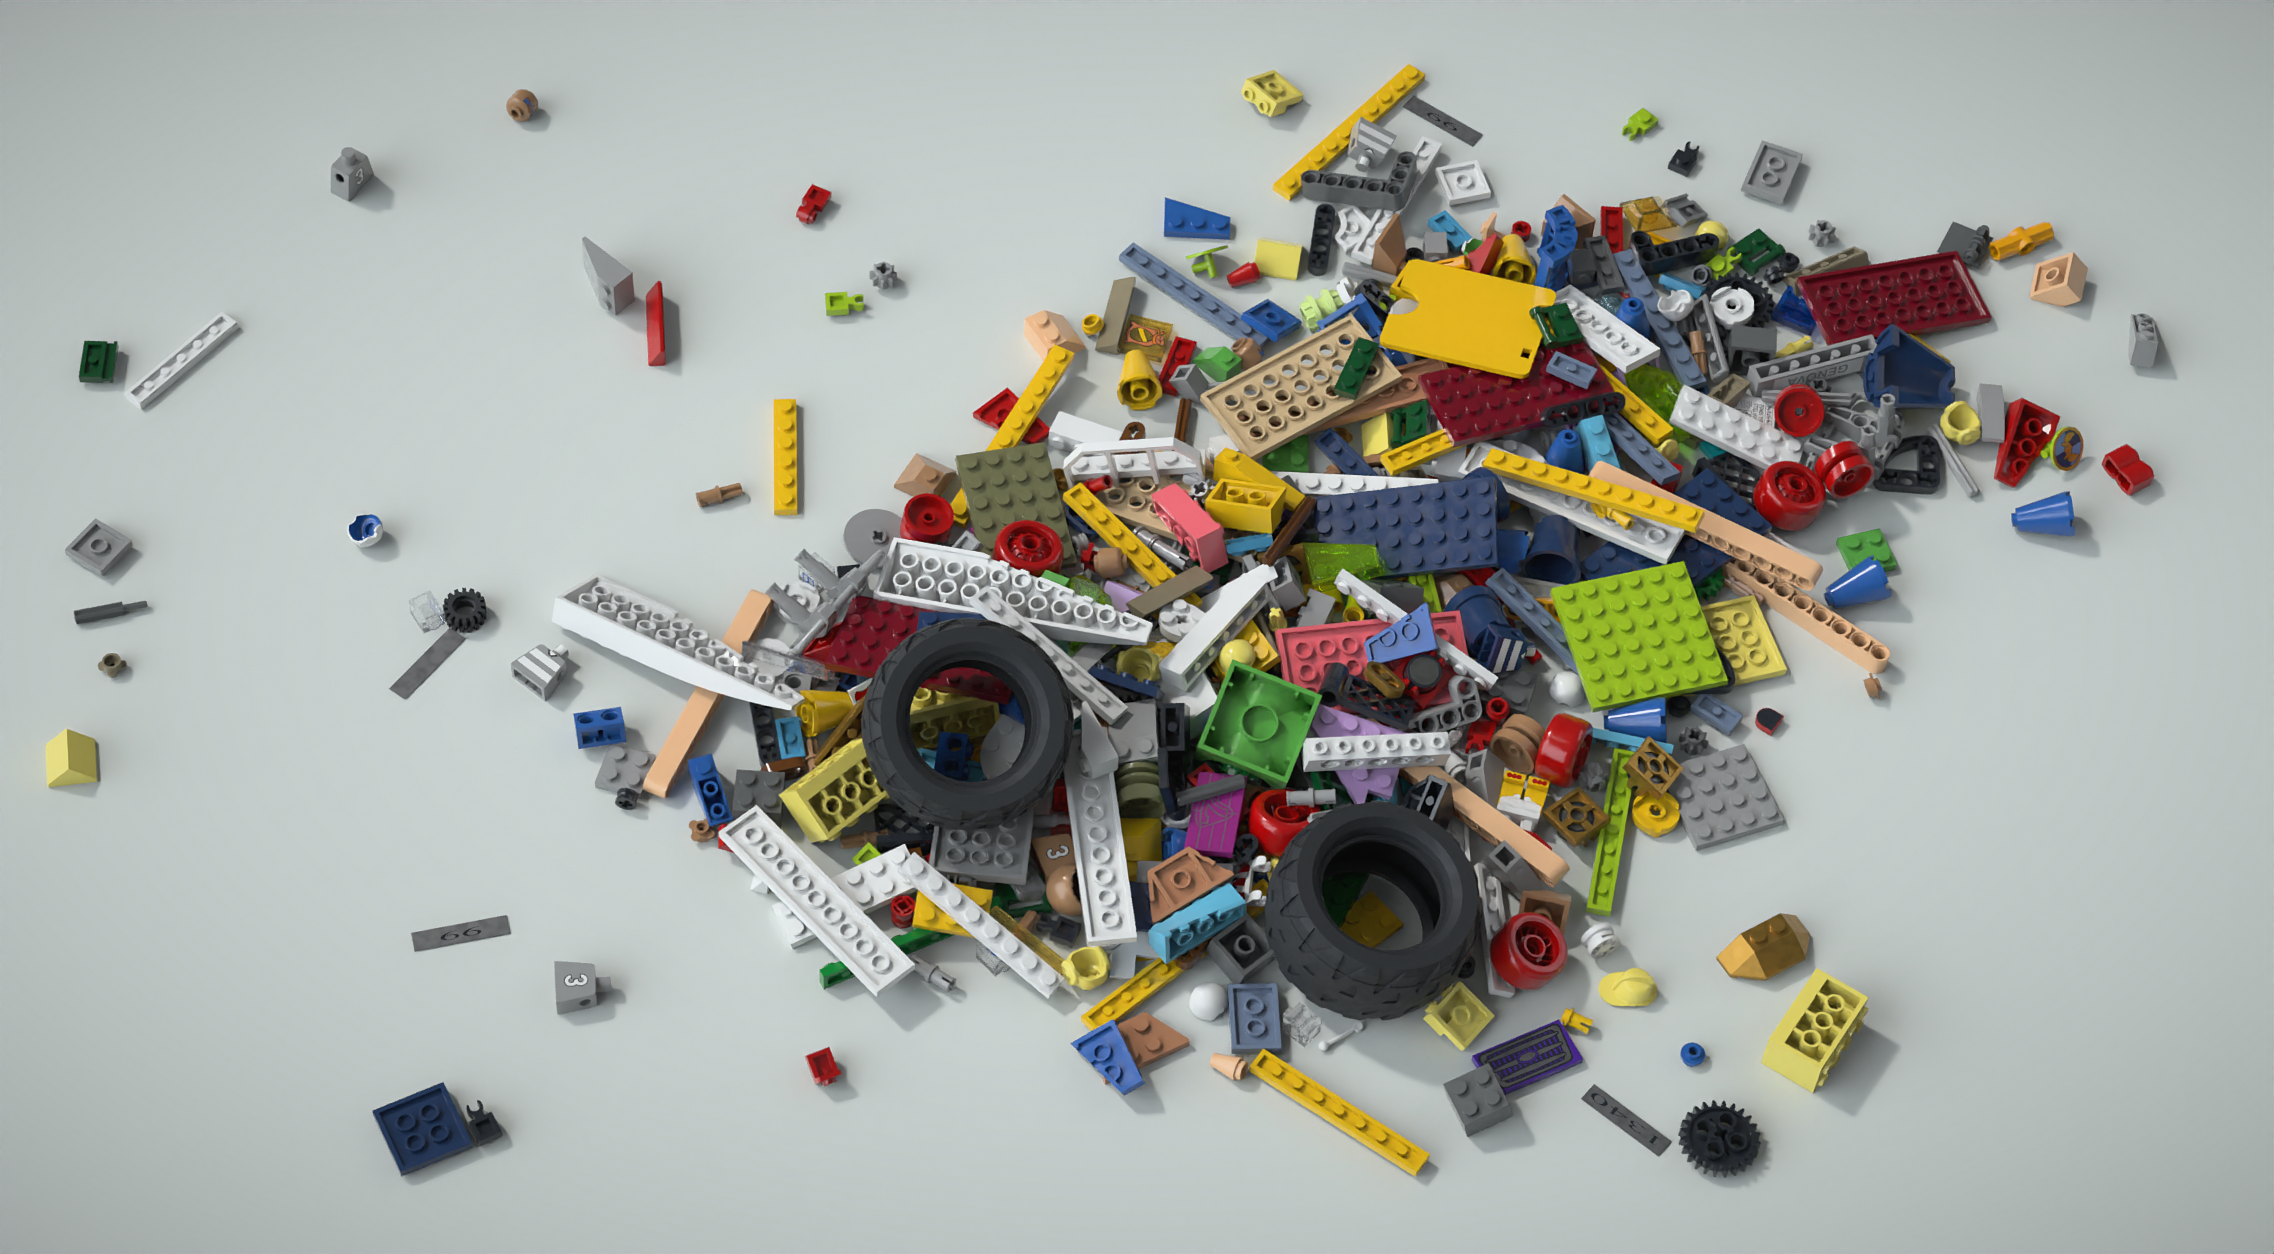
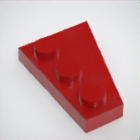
M1007 387L974 411L973 418L999 430L1019 398ZM1037 416L1021 441L1028 445L1041 443L1049 437L1050 428Z

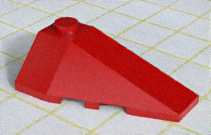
M2024 398L2010 403L2005 415L2004 443H1999L1994 479L2014 488L2028 471L2032 462L2041 454L2045 445L2054 437L2060 416Z

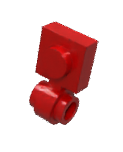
M812 184L802 198V205L797 210L796 217L799 218V221L813 224L818 215L817 211L822 213L831 199L832 192Z

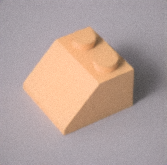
M2074 252L2036 264L2029 297L2032 300L2061 307L2077 303L2082 299L2088 268Z
M1043 310L1025 318L1024 336L1043 361L1054 344L1074 354L1085 349L1084 343L1063 315Z

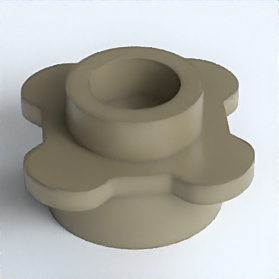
M116 653L106 654L102 661L98 663V669L105 671L109 678L116 677L120 670L127 667V662L121 660L120 656Z

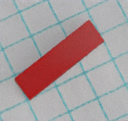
M657 281L646 294L649 366H665L663 288L662 282Z

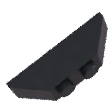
M1430 774L1426 779L1418 782L1408 790L1402 807L1412 808L1427 815L1446 831L1455 811L1451 783Z

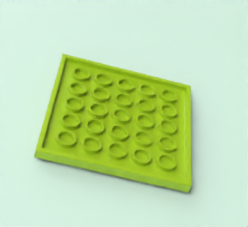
M1684 561L1551 588L1550 594L1592 713L1628 706L1659 697L1666 698L1727 684V676Z

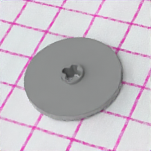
M868 509L855 514L847 522L844 529L843 542L846 551L856 562L862 565L877 550H883L885 557L875 568L882 569L893 538H901L900 524L902 518L882 509Z

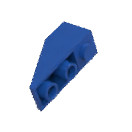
M712 754L688 760L687 770L709 827L733 821Z

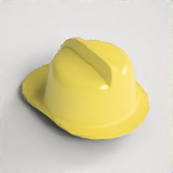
M1630 968L1625 972L1610 973L1602 978L1598 988L1600 997L1606 1003L1613 1006H1647L1654 1002L1658 992L1653 977L1640 968Z

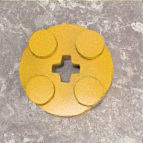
M1649 792L1637 796L1631 813V819L1635 825L1654 838L1671 832L1677 826L1680 816L1677 800L1667 792L1658 800ZM1650 810L1661 811L1660 816L1652 815Z

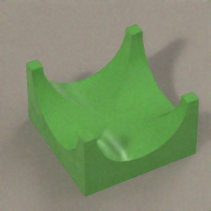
M1232 659L1193 759L1201 762L1203 760H1213L1229 764L1261 778L1273 789H1285L1322 695Z

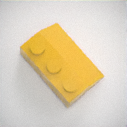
M1221 478L1206 498L1205 508L1216 523L1219 522L1223 528L1272 534L1281 520L1287 487Z

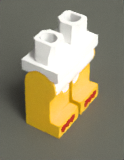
M1505 770L1497 811L1520 828L1536 833L1550 781L1529 776L1524 799L1522 800L1521 796L1526 775Z

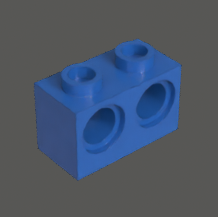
M621 707L573 714L579 749L626 742Z
M940 731L934 770L954 780L964 782V779H969L970 765H967V760L972 758L973 744L969 743L968 734ZM954 747L961 748L958 751H951ZM951 768L957 769L953 773L947 772Z

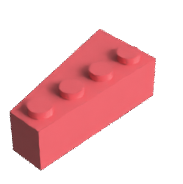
M1173 483L1151 494L1156 514L1171 532L1174 531L1178 542L1182 546H1187L1190 551L1189 556L1193 561H1200L1201 569L1210 573L1229 563L1223 535L1225 534L1223 527L1219 522L1216 523L1212 519L1208 511L1204 512L1196 500L1193 501L1185 489H1181L1176 483Z

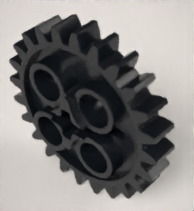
M1736 272L1735 277L1727 273L1726 278L1719 275L1718 281L1712 279L1711 285L1707 284L1703 295L1707 294L1709 303L1714 292L1723 287H1731V289L1735 290L1741 288L1752 296L1754 300L1753 317L1742 326L1764 328L1765 322L1769 323L1774 310V301H1772L1773 294H1768L1769 287L1762 288L1763 281L1756 283V277L1747 279L1746 273L1743 277H1740L1739 273ZM1728 305V308H1729V309H1736V306H1735V305H1734V306Z
M1713 1100L1710 1107L1703 1102L1701 1109L1694 1106L1692 1113L1687 1112L1678 1136H1680L1679 1145L1683 1146L1682 1154H1689L1687 1162H1696L1694 1169L1702 1166L1704 1167L1703 1174L1712 1170L1714 1177L1717 1176L1718 1172H1722V1175L1726 1178L1728 1171H1731L1736 1176L1738 1168L1745 1172L1747 1165L1752 1166L1754 1158H1757L1758 1149L1761 1144L1758 1141L1760 1132H1755L1757 1123L1750 1124L1751 1115L1743 1116L1745 1109L1742 1108L1737 1112L1735 1111L1734 1103L1728 1108L1724 1100L1721 1106H1717L1716 1101ZM1721 1123H1727L1730 1126L1727 1127L1722 1125ZM1698 1130H1704V1131H1706L1708 1134H1703V1133L1699 1132ZM1732 1144H1738L1740 1148L1734 1147ZM1709 1151H1714L1718 1155H1712Z

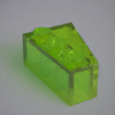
M1302 543L1312 585L1318 592L1322 593L1336 589L1337 585L1334 582L1342 569H1345L1360 581L1385 574L1381 554L1375 545Z

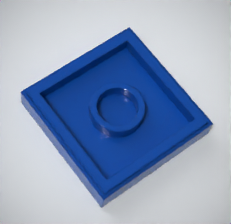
M1269 299L1243 312L1241 320L1274 342L1298 330L1302 324L1301 320Z

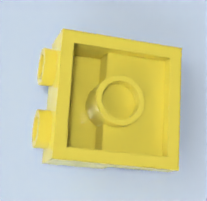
M1275 70L1247 78L1241 91L1245 100L1258 106V110L1269 117L1285 113L1288 105L1300 102L1304 95Z
M1459 981L1453 986L1450 985L1441 994L1442 998L1438 1002L1433 1000L1424 1009L1427 1014L1423 1019L1440 1036L1445 1034L1463 1051L1495 1015Z

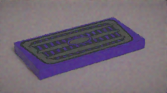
M1558 1019L1472 1055L1471 1060L1476 1068L1489 1063L1504 1094L1507 1095L1581 1064L1583 1058Z

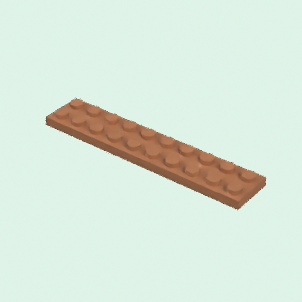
M1428 358L1397 366L1396 369L1402 375L1401 382L1305 434L1390 413L1396 408H1405L1424 400L1428 401L1418 383L1419 375L1448 369V365L1445 361ZM1376 372L1370 373V374H1367V375H1368V376H1373V375L1376 374ZM1333 390L1327 392L1329 396H1336ZM1280 396L1276 399L1279 401H1285L1288 399V397ZM1318 401L1308 402L1310 406H1318L1320 404ZM1262 405L1259 406L1257 409L1260 411H1267L1269 408L1267 406ZM1291 411L1289 413V415L1293 417H1297L1301 414L1297 411ZM1240 416L1238 419L1245 422L1250 418L1248 416ZM1273 421L1270 423V425L1273 427H1279L1281 423ZM1255 431L1251 433V436L1260 437L1262 433Z

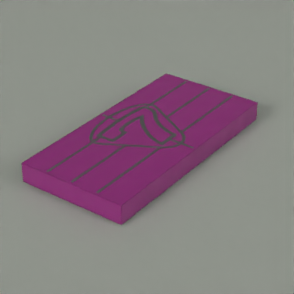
M1199 772L1197 786L1235 775ZM1243 776L1247 787V776ZM1246 787L1193 802L1184 849L1189 846L1203 856L1233 858Z

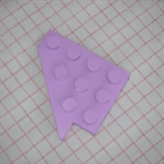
M1318 704L1310 728L1316 738L1409 734ZM1400 767L1335 771L1354 804H1361L1365 802L1367 793L1390 800Z

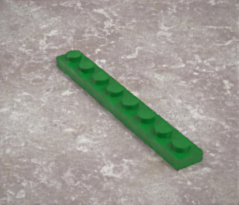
M998 896L991 899L989 915L994 919L1002 915V902ZM914 928L911 932L904 935H896L890 940L905 955H908L952 937L954 934ZM842 961L828 963L822 969H819V979L823 989L855 977Z

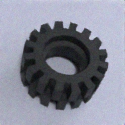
M462 588V592L456 589L454 590L455 595L450 592L448 599L445 598L443 604L444 619L447 622V626L449 628L452 626V630L455 632L459 628L460 633H464V629H468V633H470L473 627L475 630H478L479 624L483 626L485 623L484 619L486 620L487 610L485 599L483 596L481 597V593L478 591L475 593L472 588H470L469 592L466 591V588ZM463 606L474 608V611L470 614L461 615L456 613V610Z

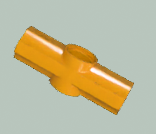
M2042 222L2027 229L2020 226L2012 230L2008 236L1991 242L1988 248L1991 257L1998 261L2017 253L2020 256L2029 254L2035 246L2053 240L2055 234L2049 222Z

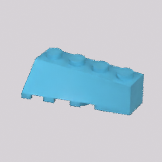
M1603 415L1581 420L1575 426V431L1580 437L1582 453L1589 474L1598 461L1606 462L1628 473L1613 448Z
M1230 883L1217 887L1211 894L1202 899L1195 900L1189 907L1175 912L1164 922L1156 923L1149 930V945L1167 964L1226 929L1246 914V901Z

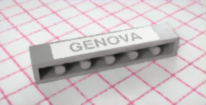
M1871 334L1749 366L1746 378L1747 381L1751 382L1749 390L1753 397L1762 398V391L1764 389L1783 390L1792 384H1805L1807 380L1812 381L1815 377L1831 380L1864 371L1869 352L1873 353L1877 344Z

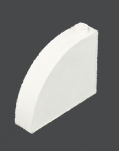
M1206 670L1202 672L1186 691L1164 682L1162 675L1158 680H1154L1165 693L1163 702L1156 700L1159 709L1161 708V703L1187 704L1190 707V740L1202 733L1219 694Z

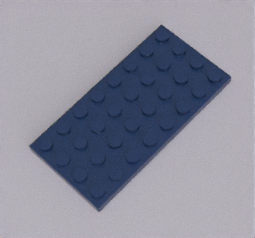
M1708 468L1673 493L1763 537L1772 529V525ZM1684 534L1667 564L1684 561L1695 589L1735 557ZM1609 541L1581 562L1580 577L1584 581L1665 564Z
M1494 476L1315 497L1317 501L1315 502L1316 507L1313 509L1314 529H1318L1317 554L1314 555L1315 583L1335 582L1342 569H1345L1362 581V579L1381 580L1499 566L1497 489Z

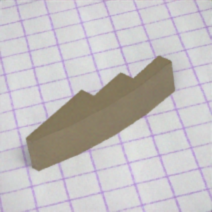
M1732 373L1707 396L1731 408H1735L1751 386V382ZM1684 430L1678 432V440L1695 449L1701 442L1705 441Z

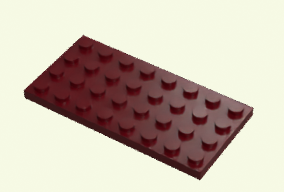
M1957 250L1801 276L1796 281L1827 346L1871 334L1876 341L1878 336L1892 324L1907 334L1920 335L1989 323L1992 318Z
M1583 340L1582 343L1554 349H1546L1545 346L1539 347L1530 374L1524 379L1462 365L1422 374L1418 378V383L1453 448L1545 426L1541 421V413L1544 408L1614 391L1590 347ZM1556 351L1597 369L1596 376L1588 389H1584L1546 372L1547 365ZM1523 352L1521 357L1528 359L1530 353ZM1614 398L1612 401L1604 403L1605 405H1615L1618 399ZM1593 400L1589 404V411L1595 413L1598 409V403ZM1573 405L1569 408L1568 415L1570 418L1576 417L1578 410ZM1552 413L1551 416H1548V419L1553 421V418L1562 417V414Z
M861 595L855 599L853 598L825 660V669L873 678L888 654L904 639L917 632L919 612L938 611L876 600ZM974 668L945 670L932 676L920 686V688L974 697L1006 705L1009 704L1013 694L1010 688L1000 679L990 673Z

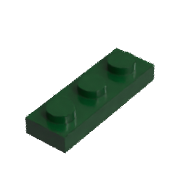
M1361 337L1357 338L1334 387V394L1352 400L1356 399L1378 353L1380 343Z

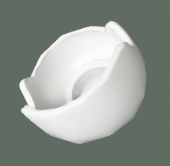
M1672 290L1670 297L1665 298L1662 296L1659 299L1657 307L1664 317L1671 321H1680L1692 311L1694 300L1690 292L1686 290Z
M1574 672L1558 673L1549 683V693L1557 704L1565 703L1570 708H1574L1582 704L1586 698L1580 676Z
M1206 981L1196 986L1189 1000V1008L1193 1015L1201 1020L1208 1021L1215 1020L1219 1014L1224 1013L1228 1005L1226 991L1222 986L1212 981Z

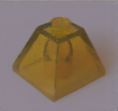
M1660 196L1621 202L1619 205L1623 207V213L1635 231L1651 232L1677 227V224L1674 223L1672 217L1668 214L1669 210L1661 207L1664 202Z

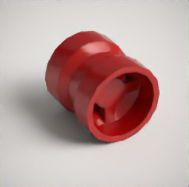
M897 896L891 903V921L898 928L912 926L915 902L910 896Z

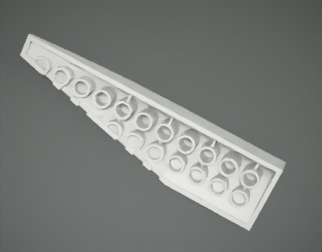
M895 537L873 593L874 599L945 613L981 614L969 602L974 595L987 586L1048 639L1147 645L1153 627L1151 622L1127 612H1118L1108 604L1104 606L1094 602V599L1086 595L1082 597L1075 594V591L1043 577H1034L1026 570L1010 567L1009 563L1002 560L1000 562L993 560L990 555Z
M598 574L591 576L555 597L552 622L564 629L580 634L583 638L591 639L602 647L610 648L619 652L622 656L634 659L667 675L730 697L786 710H793L805 700L803 696L787 685L775 683V677L769 673L764 675L759 672V667L754 663L747 664L744 662V656L720 640L710 639L708 637L709 633L704 629L697 630L692 627L693 622L689 619H680L678 617L679 613L674 609Z

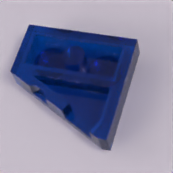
M1788 285L1776 305L1770 320L1812 336L1817 324L1803 298L1799 299L1793 293L1794 289Z

